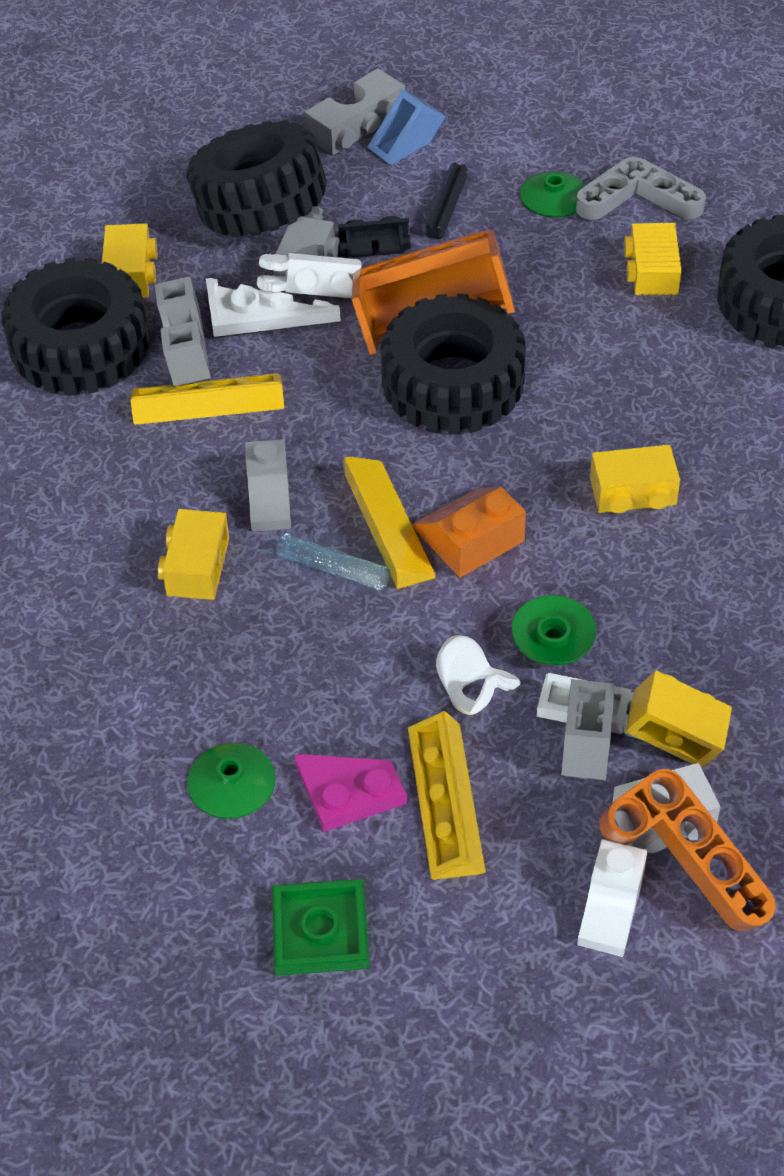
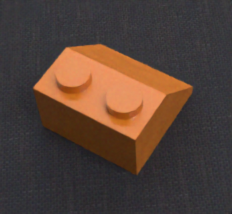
M501 486L477 488L413 523L412 526L454 573L461 578L524 542L526 511Z

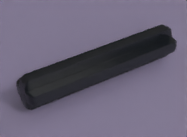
M455 162L449 166L425 226L427 237L441 239L444 236L467 178L466 165H459Z

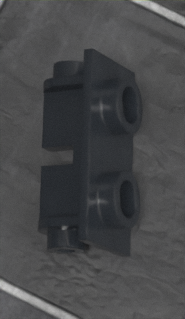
M388 216L380 221L365 222L360 219H354L345 224H338L340 255H348V258L373 256V243H378L380 255L404 253V249H411L410 235H408L409 218L400 219L396 216Z

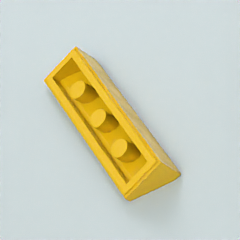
M278 373L199 381L193 384L178 386L170 384L133 388L130 398L133 423L135 425L284 409L281 375Z
M344 457L346 479L396 588L400 589L434 579L435 572L382 461Z
M442 711L408 727L431 879L433 880L486 873L460 724L447 712Z

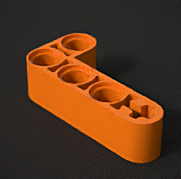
M659 769L651 773L615 800L602 813L599 821L600 831L608 841L627 845L650 828H653L721 918L732 929L750 931L769 922L773 917L776 907L775 899L770 890L683 778L676 772L669 769ZM652 784L661 785L667 790L669 794L668 804L658 803L651 794ZM616 811L627 812L634 821L633 831L627 832L617 826L615 822ZM681 821L690 822L696 827L698 831L697 842H690L683 837L680 831ZM711 859H717L724 863L727 868V878L725 881L719 880L712 875L710 871ZM736 884L741 886V888L733 891L731 895L726 892L728 888ZM748 900L754 905L750 915L744 914L742 910Z

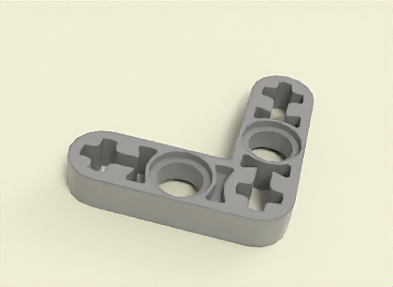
M628 157L579 190L576 212L585 219H600L633 195L638 194L681 218L695 219L704 212L706 195L704 191L645 159ZM655 186H664L668 189H659ZM607 187H616L619 189H610Z

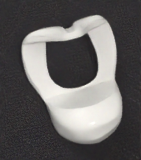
M455 635L448 638L438 652L436 658L438 675L450 697L452 705L463 714L474 715L485 708L490 702L495 688L498 687L509 691L510 689L514 690L520 685V680L516 676L506 671L492 668L478 643L467 636ZM485 679L476 701L463 694L462 690L466 685L475 680Z

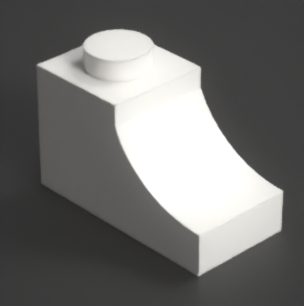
M602 839L591 877L588 899L578 936V946L621 957L624 956L644 877L648 850Z

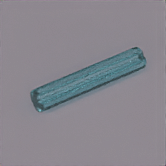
M283 534L276 546L279 557L380 591L386 589L391 578V570L387 567L288 534Z

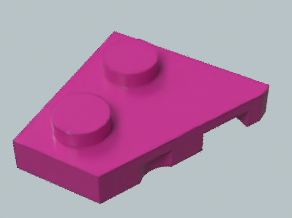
M305 754L294 756L295 766L323 832L407 804V794L391 760Z

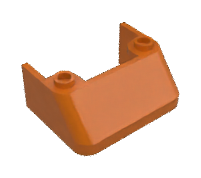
M494 231L476 232L357 270L353 276L351 299L369 354L377 353V342L381 344L382 335L386 332V327L395 316L398 317V313L408 305L414 307L418 300L426 297L428 300L436 299V295L447 294V297H457V293L468 294L471 299L481 297L487 299L491 306L497 304L503 309L506 308L508 314L514 313L513 298Z

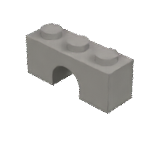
M378 68L354 82L355 104H340L329 97L304 112L305 128L313 135L319 147L331 155H335L344 148H349L354 142L367 134L375 132L382 124L402 89L405 90V85Z
M191 277L154 284L157 307L163 324V328L160 329L163 352L173 385L193 384L200 380L211 378L201 313Z

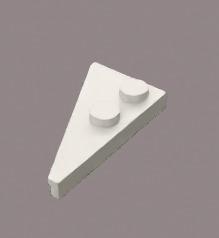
M206 279L214 337L341 321L339 305H332L329 302L316 299L313 305L293 302V295L258 290L240 284L239 288L235 290L218 286L217 279Z

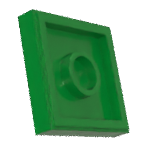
M364 879L272 885L275 976L370 969Z

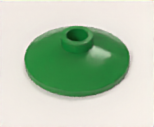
M541 172L529 177L522 184L520 199L528 210L537 215L551 218L566 217L577 213V194L586 185L578 177L566 172Z
M546 595L534 598L518 609L512 621V638L516 647L529 659L545 665H565L581 659L590 651L596 638V624L592 614L581 603L565 596ZM554 635L559 638H549L548 636Z
M225 743L208 749L195 760L188 774L187 786L192 801L200 810L213 817L234 819L247 816L260 809L271 797L276 779L274 767L270 759L262 751L243 743ZM228 770H237L233 775L223 774Z

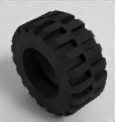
M265 121L257 125L249 124L238 130H230L221 137H215L210 140V144L207 146L203 145L198 149L197 155L192 156L186 172L201 221L213 232L216 231L224 236L231 234L233 237H243L245 234H250L251 236L261 235V232L269 230L273 232L279 230V227L283 225H291L297 222V218L305 217L312 211L313 206H318L327 186L326 176L313 135L300 124H290L287 121H278L277 123Z
M784 214L774 215L769 220H766L765 217L757 219L752 223V226L749 224L745 225L729 239L723 251L717 289V302L720 305V311L724 318L729 320V324L737 332H745L744 336L753 342L756 340L763 341L764 346L775 348V345L784 346V283L774 280L776 278H784Z
M68 258L65 259V262L58 264L55 261L47 263L41 270L35 268L28 272L25 280L20 279L13 286L12 292L8 293L3 303L4 308L1 312V320L11 361L22 377L38 388L43 385L44 390L57 394L60 390L65 391L66 395H77L78 391H87L88 394L98 392V388L105 385L107 388L118 384L120 377L126 379L135 370L134 365L139 366L149 347V329L140 287L122 269L117 270L116 266L105 261L100 264L96 259L85 258L84 261ZM75 322H95L81 329L57 330L62 326Z
M457 293V297H447V294L436 295V299L428 300L426 297L418 300L414 307L408 305L398 313V317L395 316L390 321L381 340L382 386L384 396L387 402L392 404V409L400 417L407 415V422L416 427L423 424L426 425L427 431L438 433L439 429L448 430L449 434H460L462 429H469L470 433L480 431L483 424L487 423L489 426H492L501 420V414L507 416L515 408V402L517 403L521 399L525 381L526 341L515 319L511 315L507 316V312L497 304L491 306L487 299L481 297L471 299L468 294ZM461 357L472 360L477 364L461 369H446L429 363L440 358Z

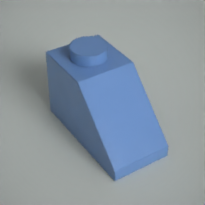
M402 89L367 148L391 165L429 144L446 116L423 99Z

